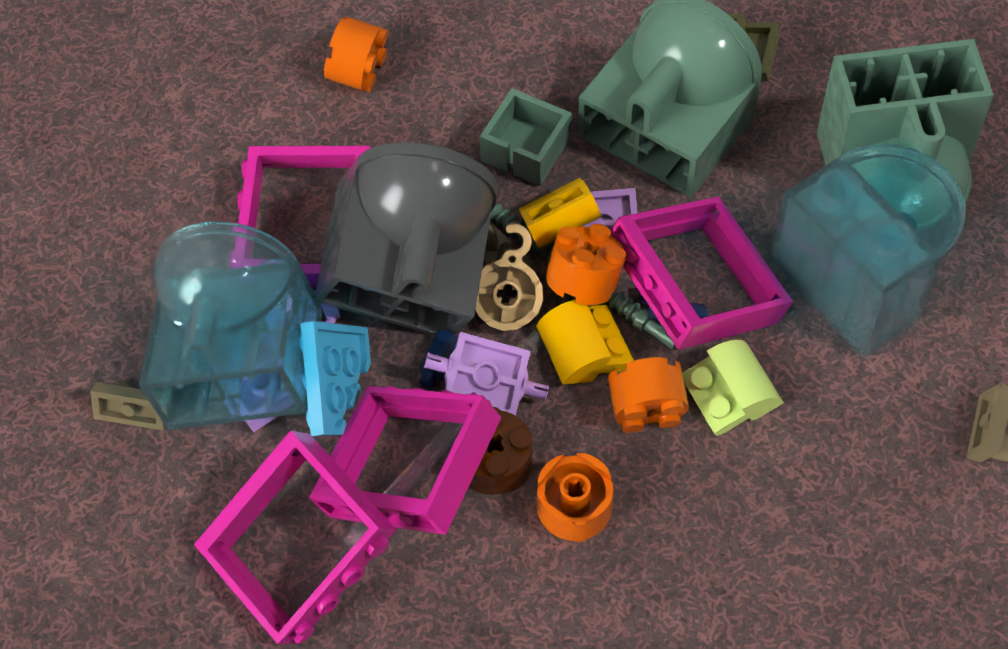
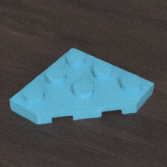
M316 321L300 323L301 335L299 344L303 352L305 368L303 384L307 391L308 401L306 420L310 427L311 436L343 435L347 425L343 417L347 409L354 408L361 390V386L357 382L360 375L367 373L371 365L368 327Z

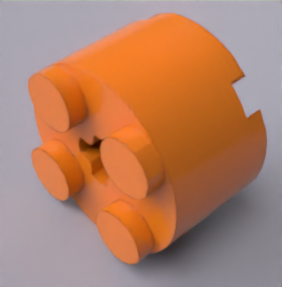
M342 17L336 26L329 47H332L331 58L326 57L324 77L361 91L371 92L376 81V74L373 73L375 66L382 67L386 59L387 48H384L388 37V30L354 18Z
M593 224L590 227H561L556 236L547 267V284L556 294L563 298L565 293L576 297L575 303L582 305L605 303L611 298L612 293L617 287L625 262L626 251L621 243L610 235V229L604 225Z
M643 358L626 363V371L618 375L617 369H614L608 375L615 421L622 425L623 432L642 431L645 428L644 424L658 422L660 428L676 427L681 424L680 417L688 411L689 405L679 362L675 361L673 366L668 364L667 358Z
M577 453L576 455L565 457L563 454L551 459L542 468L537 484V513L543 526L556 537L574 542H582L599 534L606 527L612 515L614 487L609 469L599 459L586 453Z

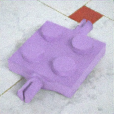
M463 332L459 333L455 350L449 358L428 352L424 368L445 373V390L459 394L475 392L477 395H483L487 400H490L493 407L512 413L515 416L518 404L524 395L545 401L549 385L528 380L527 365L531 351Z

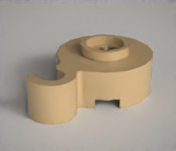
M518 223L507 224L505 230L508 233H519L522 236V243L517 248L504 250L499 258L482 267L475 309L478 316L488 326L502 331L517 330L528 324L539 313L543 302V288L536 272L522 261V257L530 250L532 244L531 235L523 225ZM506 284L512 285V290H517L516 297H510L509 303L501 302L502 297L497 296L498 289H503Z

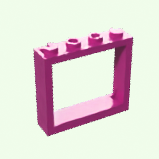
M249 146L247 159H244L242 162L243 190H239L237 196L240 214L239 221H236L233 226V238L236 242L234 253L230 254L228 263L230 273H232L240 285L317 288L321 264L251 263L264 168H351L356 159L363 152L370 149L371 146Z
M719 196L618 217L611 230L610 235L617 239L626 251L624 269L678 350L774 325L781 321L793 303L791 297ZM703 229L755 305L699 318L648 240Z
M389 385L387 387L367 386L346 425L343 435H341L330 456L354 483H356L389 417L463 424L427 499L362 491L395 528L446 535L502 417L493 408L490 400H487L483 395H477L475 392L459 394L448 390H441V392L425 391L416 387L400 389ZM320 475L309 496L315 505L325 515L334 519L363 523Z
M290 430L194 545L277 644H300L314 632L313 626L316 622L338 605V597L343 591L361 579L364 574L363 568L370 560L379 556L387 549L390 543L389 539L397 529L310 434ZM307 459L369 529L290 618L231 547Z

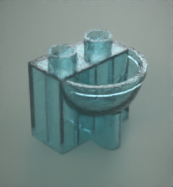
M874 144L853 149L784 192L770 262L850 346L865 359L918 323L938 264L954 249L961 236L966 217L964 196L952 174L938 161L920 151L892 144Z
M231 222L193 224L179 229L168 236L160 245L155 258L153 275L158 299L139 380V387L166 428L171 430L307 413V391L303 384V374L305 372L304 358L299 344L301 335L300 323L321 322L323 309L319 302L314 301L315 293L295 255L273 236L256 228Z

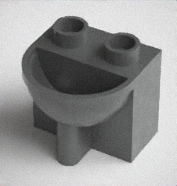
M408 142L389 143L363 152L337 185L314 301L435 335L438 330H446L455 335L475 315L491 212L496 205L498 195V182L494 175L484 165L469 156L435 145Z

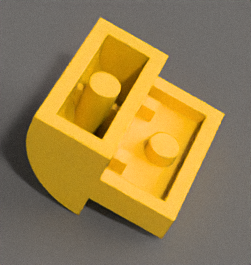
M581 178L519 208L538 249L554 242L561 227L585 226L602 217L592 193Z
M571 300L550 310L536 325L563 385L593 382L598 374L610 373L614 369H617V372L625 371L626 363L634 361L607 305L588 306Z

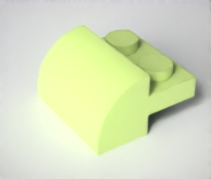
M743 340L726 341L708 349L707 352L710 356L682 373L686 387L716 436L728 432L749 418L751 421L758 419L784 403L749 345Z

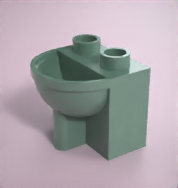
M653 0L643 12L639 26L579 96L578 136L692 198L755 116L762 77V65L758 51L748 34L731 16L706 0Z
M974 39L833 56L817 129V137L830 183L838 203L850 217L864 227L888 236L919 237L943 229L953 222L963 210L972 182L969 163L994 96Z

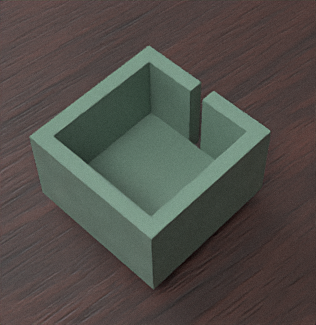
M511 88L479 136L481 161L506 172L511 167L513 168V175L541 186L572 137V113Z

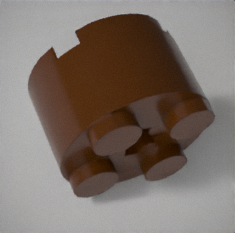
M497 407L493 408L502 418L469 485L475 491L487 495L506 494L521 487L531 473L533 461L532 435L528 427L519 417L512 413L501 411Z

